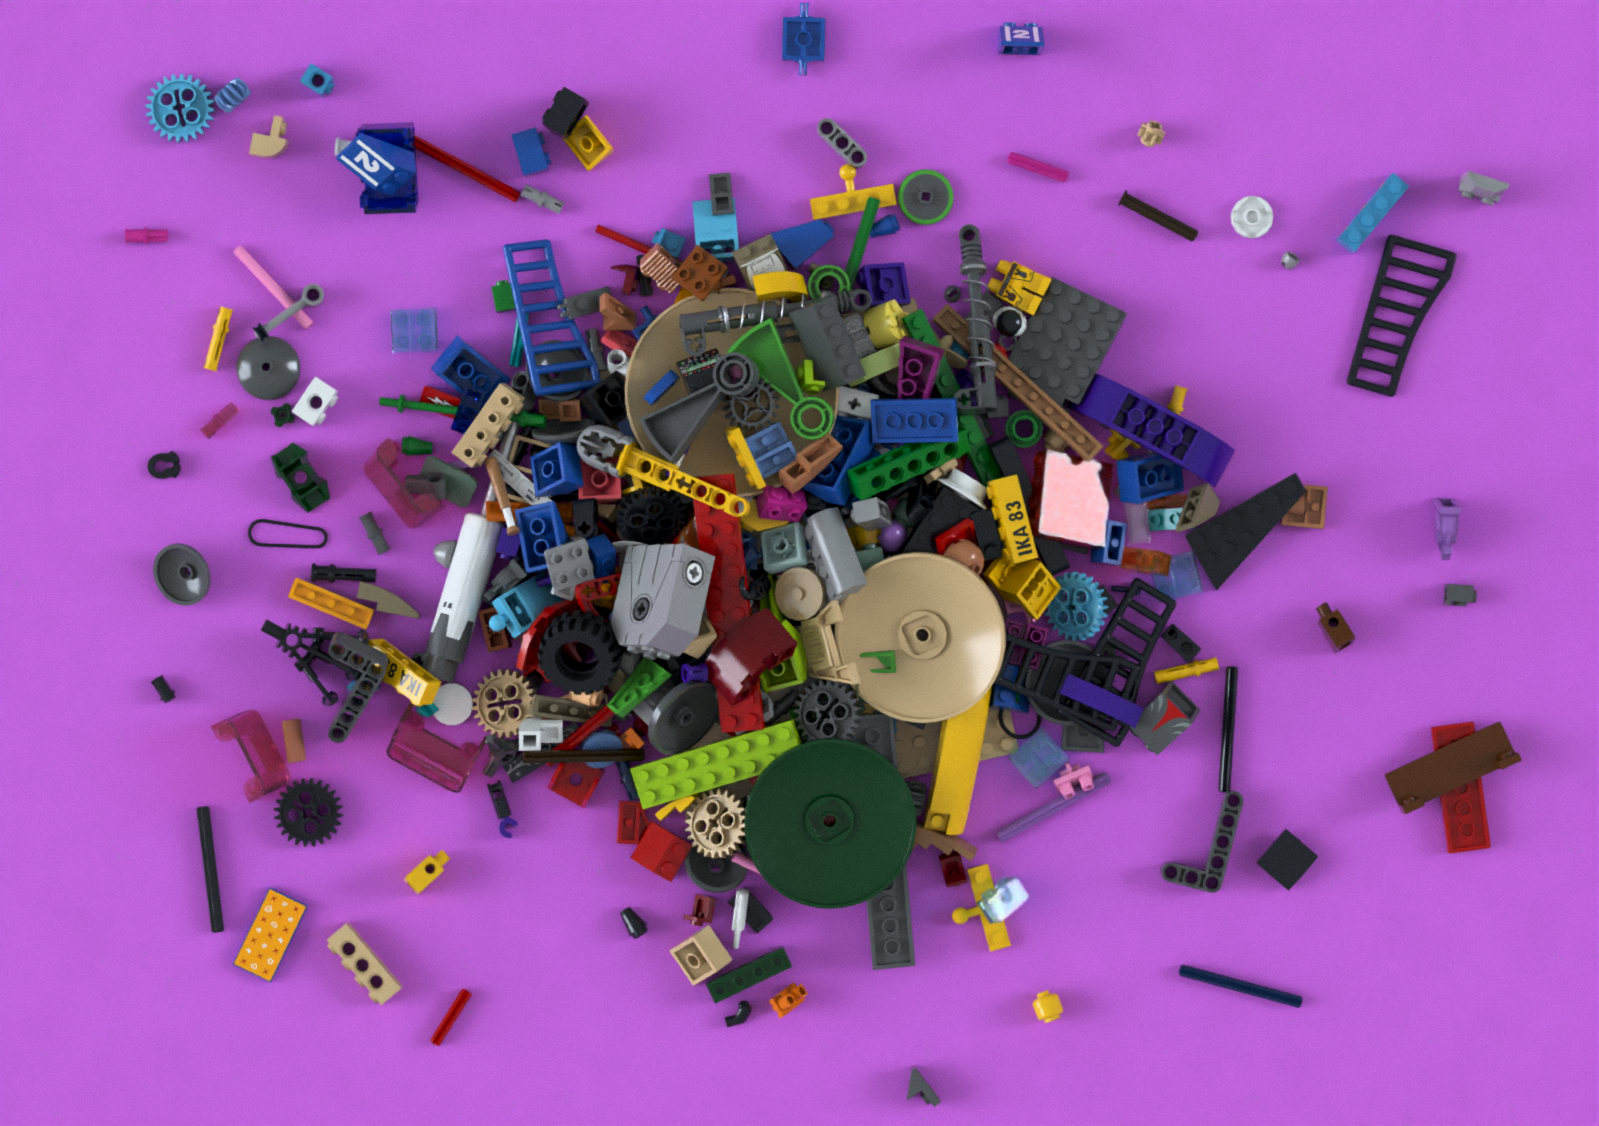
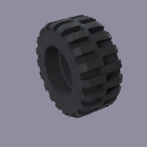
M574 610L572 614L570 611L562 613V616H557L548 625L539 645L538 659L540 660V669L542 671L545 670L544 676L548 680L551 679L555 687L560 686L563 688L562 691L567 693L572 691L576 695H581L582 692H585L586 695L593 694L594 690L596 692L603 690L605 686L612 682L623 657V646L619 645L611 622L604 621L605 617L601 615L595 616L591 611L582 613V610ZM568 642L587 644L596 652L599 660L593 663L577 662L566 654L563 644Z

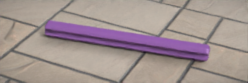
M1103 772L1092 778L1093 789L1083 791L1080 785L1073 789L1076 794L1074 797L1066 800L1062 795L997 831L999 840L1004 843L1108 785L1111 782L1110 777L1106 772Z

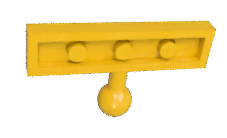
M850 164L843 165L839 171L840 177L845 180L847 192L809 199L813 220L864 211L869 197L880 200L878 208L897 205L893 184L855 190L853 179L856 176V169Z
M988 864L966 869L977 907L967 910L962 907L956 908L952 913L953 921L957 924H964L968 921V918L979 915L989 951L1011 946Z

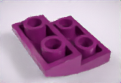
M1005 619L1006 633L1045 646L1049 629ZM1015 645L1008 664L1020 666L1027 649ZM1034 653L1029 669L1038 670L1042 654Z

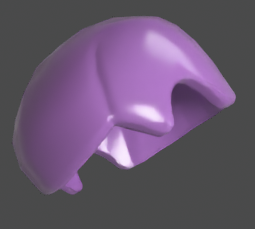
M891 519L892 526L881 528V534L877 536V539L885 552L896 553L903 548L907 539V531L904 525Z

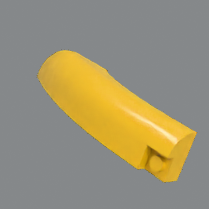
M992 686L967 711L955 717L942 720L934 770L923 817L924 828L945 831L947 835H960L965 831L983 745Z

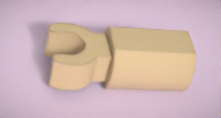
M952 459L942 466L932 468V471L923 477L926 483L929 484L937 478L945 476L958 465L956 459Z

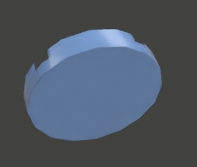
M604 729L598 733L595 731L584 739L580 750L622 749L623 746L619 736L614 731ZM614 762L585 763L593 768H604Z

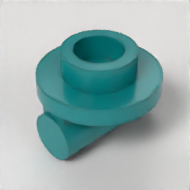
M434 703L416 706L415 708L420 716L430 718L439 710Z

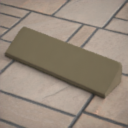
M534 694L528 715L585 723L606 705L600 704L599 706L594 705L591 707L570 699ZM613 716L601 726L611 727Z

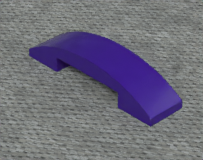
M1068 673L1059 691L1060 694L1109 715L1133 728H1136L1144 708Z

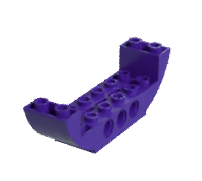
M1097 373L1081 404L1078 405L1069 401L1066 408L1077 414L1095 420L1197 476V479L1209 483L1214 488L1235 452L1231 446L1202 427L1134 390Z

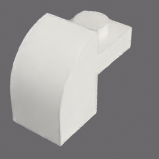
M538 716L523 720L519 724V751L541 750V743H563V720H542Z

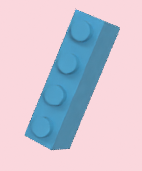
M1392 173L1338 236L1336 241L1351 254L1354 253L1409 188V185L1396 174Z

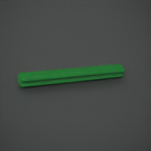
M869 197L845 269L851 284L850 290L853 289L880 204V200Z

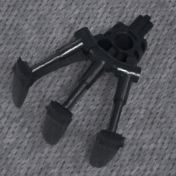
M267 619L263 623L260 631L278 640L276 648L282 646V652L286 653L290 650L288 657H295L298 660L294 663V666L299 672L303 671L310 681L314 682L323 693L324 697H322L323 701L321 702L324 706L334 705L338 701V694L333 691L328 692L321 684L318 676L309 666L312 664V660H315L317 657L328 664L331 663L346 671V679L350 681L358 678L360 671L340 663L321 650L322 647L320 645L323 643V640H331L332 636L338 632H327L321 627H314L313 633L307 632L306 628L299 632V626L295 625L291 629V623H287L285 628ZM360 630V632H357V636L349 635L367 645L369 644L368 632H365L366 630ZM290 634H295L297 636L296 644L288 645L286 643L287 637ZM302 638H313L311 646L302 643ZM299 647L307 650L306 655L302 658L296 651Z

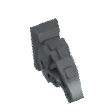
M523 553L512 559L509 565L491 582L492 587L481 597L486 604L513 589L531 574L526 573Z

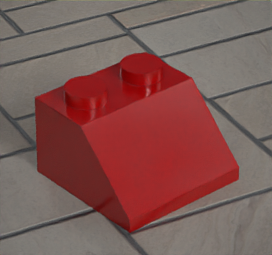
M651 821L630 858L653 873L672 882L692 844Z

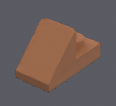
M606 292L600 296V313L604 315V330H633L636 328L635 311Z

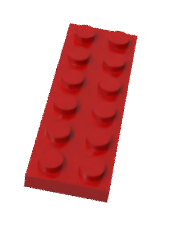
M1474 722L1430 727L1433 751L1474 733ZM1482 778L1475 779L1441 795L1440 802L1447 853L1491 848Z

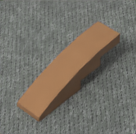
M916 820L915 842L924 849L933 844L947 855L954 849L969 861L976 855L978 848L956 835H947L945 831L924 828L923 822Z

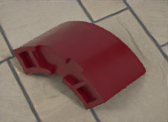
M764 608L739 623L712 650L705 661L708 667V679L731 706L749 698L751 692L761 680L759 676L767 668L771 671L783 661L791 658L798 643L771 611Z

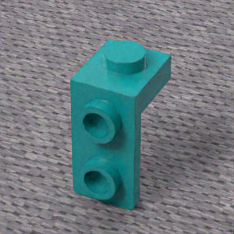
M1183 508L1147 510V530H1175Z

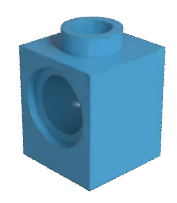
M313 64L309 65L300 79L303 85L322 97L325 94L329 95L335 86L333 83L335 79ZM316 77H324V84L322 86H314V79Z

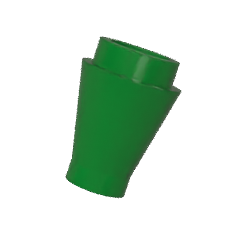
M408 435V437L402 438L401 454H406V456L431 455L433 442Z

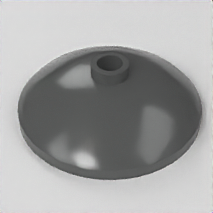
M269 336L268 338H263V342L260 338H256L249 342L239 354L236 365L238 380L242 387L256 398L263 400L281 398L288 394L298 382L300 376L299 357L294 348L280 338ZM266 363L270 365L268 371L263 370V365Z
M549 340V341H545V342H543V343H541V344H539V345L549 344V343H557V342H564V341H560V340ZM577 348L534 354L537 366L585 360ZM526 362V375L532 387L528 364ZM588 368L554 372L556 378H552L550 373L539 375L541 387L588 380ZM583 390L541 396L550 401L564 402L575 398Z
M581 417V421L560 422V419H552L546 421L545 428L533 427L531 433L535 439L553 446L558 442L572 445L577 443L584 429L595 425V421L587 417Z
M175 543L164 547L157 554L153 566L154 579L159 590L167 599L173 603L188 606L198 603L207 595L211 583L210 570L205 559L196 549L186 544Z
M721 834L718 837L719 843L722 841ZM691 847L685 857V869L690 880L696 886L708 892L723 893L730 891L743 882L748 872L747 868L732 862L733 856L726 854V858L718 857V859L711 856L705 857L704 853L697 852L698 847ZM745 849L738 851V853L748 857ZM716 867L719 871H713L712 868Z

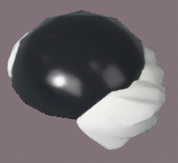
M1004 306L993 315V325L1003 336H1019L1026 330L1027 320L1025 315L1022 313V310L1014 306Z

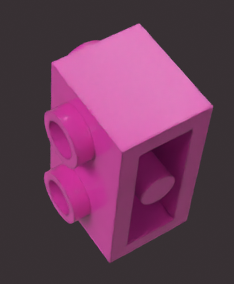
M765 486L762 489L763 493L755 501L758 517L763 519L799 522L808 507L805 491L801 489L792 494L783 487Z

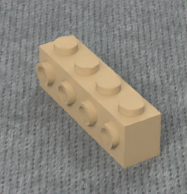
M500 383L451 453L471 468L478 465L482 466L488 457L486 455L490 448L493 449L498 444L500 433L502 431L505 432L511 425L512 421L510 419L514 413L517 415L523 408L524 404L522 402L525 398L506 383Z

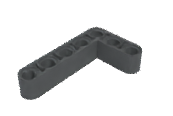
M338 632L332 636L328 649L330 656L361 672L333 717L329 728L328 737L330 740L341 743L348 737L385 676L389 660L383 652L345 633Z
M1230 790L1222 797L1204 870L1174 862H1165L1160 868V874L1163 879L1210 893L1220 890L1244 799L1239 792ZM1232 794L1238 797V802L1235 806H1230L1227 802L1228 797ZM1226 815H1231L1233 822L1230 826L1225 827L1222 819ZM1220 836H1226L1227 844L1224 847L1217 845V839ZM1220 856L1222 864L1220 867L1214 868L1211 861L1214 857ZM1169 866H1173L1176 870L1173 877H1166L1165 870ZM1191 871L1195 872V881L1188 883L1185 879L1186 874ZM1209 877H1215L1217 880L1214 888H1208L1206 885Z

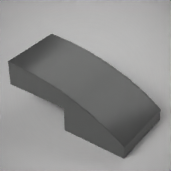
M730 173L709 174L712 214H734Z

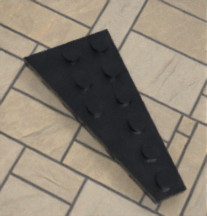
M1296 472L1185 535L1216 591L1307 491Z

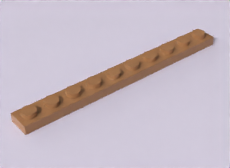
M946 304L933 317L932 321L947 335H952L953 340L971 356L970 340H967L969 337L968 322ZM994 347L992 356L993 361L997 364V371L994 373L995 379L1089 463L1104 446ZM980 348V355H982L983 348Z

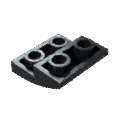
M1285 829L1256 863L1289 891L1314 863L1318 855L1289 830Z

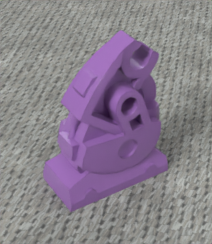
M1433 498L1436 508V541L1441 560H1450L1452 544H1455L1459 528L1458 516L1461 512V506L1455 498Z

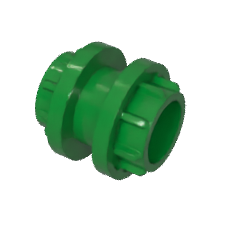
M1020 410L1013 413L1007 419L1004 432L1005 436H1009L1015 447L1028 448L1036 444L1041 438L1043 425L1033 412ZM1026 420L1032 426V434L1029 438H1020L1016 434L1015 424L1017 421Z

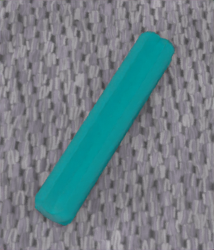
M525 313L528 323L529 313ZM516 318L509 365L520 367L524 345L518 318Z

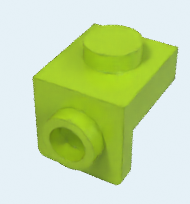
M804 359L796 368V377L803 392L810 395L817 394L825 387V381L813 380V360Z

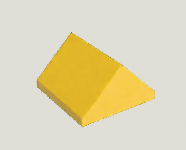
M587 115L577 123L568 140L562 138L587 171L592 170L614 152L613 147Z

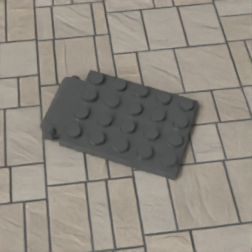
M1051 277L1052 280L1044 296H1041L1042 300L1034 316L1030 317L1026 330L1021 334L1008 359L1063 410L1070 414L1071 411L1064 408L1067 401L1069 400L1078 405L1081 404L1124 323L1127 313ZM1008 391V397L1022 403L1010 391Z

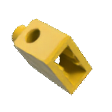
M443 850L434 857L429 855L404 878V881L418 895L444 871L442 866L450 860L449 856ZM429 865L434 868L431 874L425 871V868Z

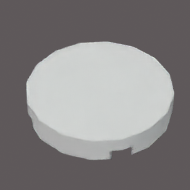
M1244 197L1233 207L1230 217L1231 223L1235 231L1242 237L1258 238L1267 233L1272 226L1273 211L1268 202L1261 197Z
M448 683L440 686L433 701L439 710L433 715L439 722L446 725L463 723L472 712L473 701L471 693L464 686L457 683Z

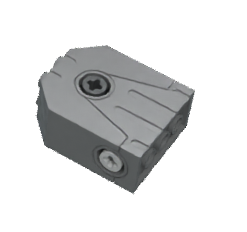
M686 544L628 546L611 618V626L619 645L627 647L628 652L643 653V657L655 660L656 656L667 660L670 659V656L679 657L698 636L715 556Z

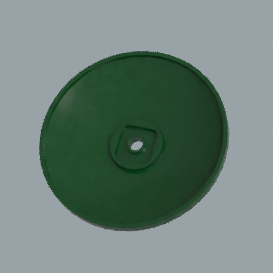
M840 738L815 739L795 745L784 751L761 772L751 789L746 804L744 818L745 838L750 856L757 870L779 893L797 903L810 907L826 909L844 908L862 903L876 896L887 888L900 874L910 857L914 845L916 810L912 795L904 778L897 768L882 754L852 740ZM833 815L836 818L833 825H826L823 822L824 817Z

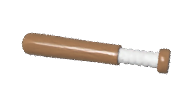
M490 456L486 458L485 465L500 510L504 514L508 527L507 534L513 536L518 534L520 529L514 522L511 512L512 507L496 457Z

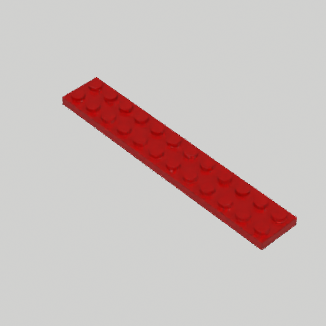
M734 473L696 476V478L726 490L730 494L737 495ZM701 485L697 489V494L699 497L706 495L707 488ZM723 493L718 494L716 503L719 506L725 503V495ZM693 498L699 550L715 556L706 597L707 617L717 634V638L711 644V650H713L733 628L751 616L750 601H746L739 590V580L744 576V584L748 592L740 517L730 515L724 512V510L714 508ZM737 502V503L735 504V507H734V508H735L736 513L739 514V508H738V502ZM760 682L755 686L747 700L732 706L716 688L722 733L762 730L765 728Z

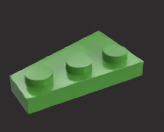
M643 658L607 704V707L623 718L672 675L653 660Z

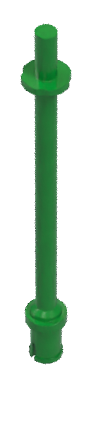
M400 395L399 399L380 397L379 400L380 406L396 407L399 413H403L405 409L477 417L481 409L408 401L405 395ZM524 410L517 415L514 414L510 421L517 422L523 428H526V426L545 428L547 420L546 415L531 414Z

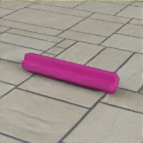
M1011 152L1007 159L1009 164L1061 182H1066L1069 172L1014 152Z

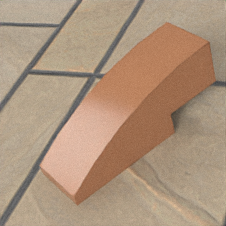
M829 433L796 454V460L779 470V482L794 494L816 477L837 456L843 446Z

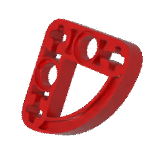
M622 571L597 577L594 580L576 585L575 594L583 613L591 611L593 615H599L593 608L590 600L617 594L619 584L616 585L615 581H620ZM604 580L610 582V589L607 592H603L601 589V583ZM585 586L587 588L595 587L596 591L587 592V595L582 594V590L585 589Z

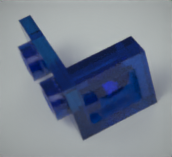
M465 385L451 426L452 430L465 434L479 414L486 392Z

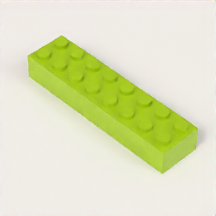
M795 718L765 726L762 730H752L738 736L735 735L686 750L679 754L669 755L632 767L630 770L642 808H650L760 775L766 766L781 753L803 743L799 729H797V722L794 721Z

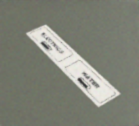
M496 449L490 454V456L497 458L503 480L532 506L552 501L547 496L536 497L534 484Z

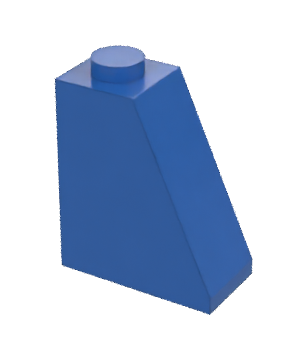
M820 219L771 233L780 253L796 270L834 238L832 232L835 230L827 221L823 223Z

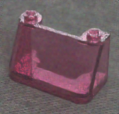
M388 438L367 459L364 464V471L404 524L409 528H418L446 506L441 500L438 501L435 496L429 493H423L414 499L392 470L398 464L396 459L400 447L393 439Z
M249 709L211 726L215 736L220 741L227 742L237 739L255 775L246 781L244 785V793L249 803L289 783L290 772L261 715L256 710Z

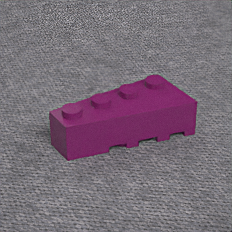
M904 336L900 340L898 399L930 398L945 349Z

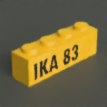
M1017 474L987 482L986 493L992 501L993 507L991 510L994 519L997 521L1000 541L1002 540L1004 560L1007 561L1008 565L1038 558Z
M385 639L369 640L368 645L386 654L389 660L382 681L392 685L399 694L408 697L411 703L416 706L432 704L441 681Z

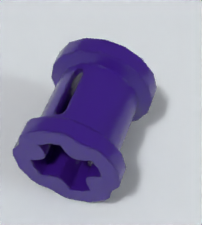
M705 663L695 666L683 664L681 667L682 681L684 683L694 680L706 682L708 667Z

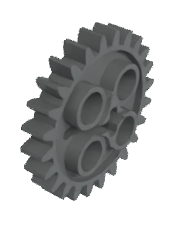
M825 679L819 680V684L812 682V688L809 686L805 687L807 694H799L803 700L795 702L800 708L794 710L795 713L799 714V717L795 718L794 721H800L801 723L797 729L804 730L801 736H809L808 741L823 738L852 740L849 734H857L854 727H861L857 719L863 718L862 715L857 714V711L862 709V707L856 706L860 699L852 698L855 691L847 692L849 685H844L841 688V682L837 681L834 684V681L828 680L826 684ZM824 693L829 697L827 704H824L822 701ZM840 706H843L846 710L844 717L839 714ZM812 711H815L817 714L815 722L811 719ZM829 723L834 727L833 734H830L827 730Z

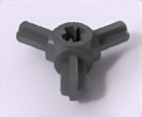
M494 734L486 735L485 744L490 751V760L484 767V775L491 778L500 765H507L514 760L516 752L519 751V738L511 741L509 738H499Z

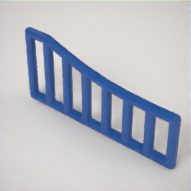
M550 240L505 244L503 246V253L534 394L541 396L591 389L601 382L597 362L574 319L569 320L567 316L564 317V321L528 325L525 313L557 309L556 306L563 304V299H566L560 283ZM544 249L546 258L544 261L514 263L512 252ZM548 269L550 281L519 284L517 272ZM554 289L557 301L523 305L521 293ZM561 309V312H566V309ZM570 329L575 339L532 346L530 334ZM580 348L586 360L537 366L534 354ZM590 368L592 380L541 387L540 374Z

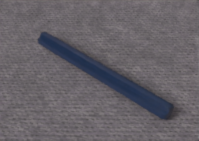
M1181 965L1179 969V975L1182 977L1300 1008L1303 998L1298 995L1186 965Z

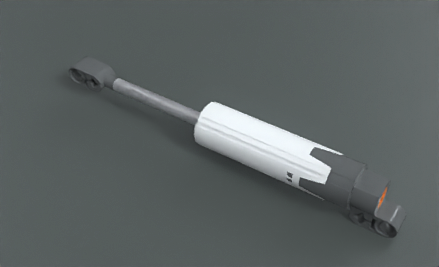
M519 371L514 375L510 387L525 398L522 402L524 406L520 412L524 410L530 413L537 396L533 392L526 372ZM512 422L505 431L499 453L507 460L520 427L517 422ZM491 480L480 515L475 513H467L465 515L425 653L417 652L411 658V660L435 678L451 683L454 681L458 664H463L481 606V597L484 595L496 556V547L502 527H504L502 522L486 521V501H498Z

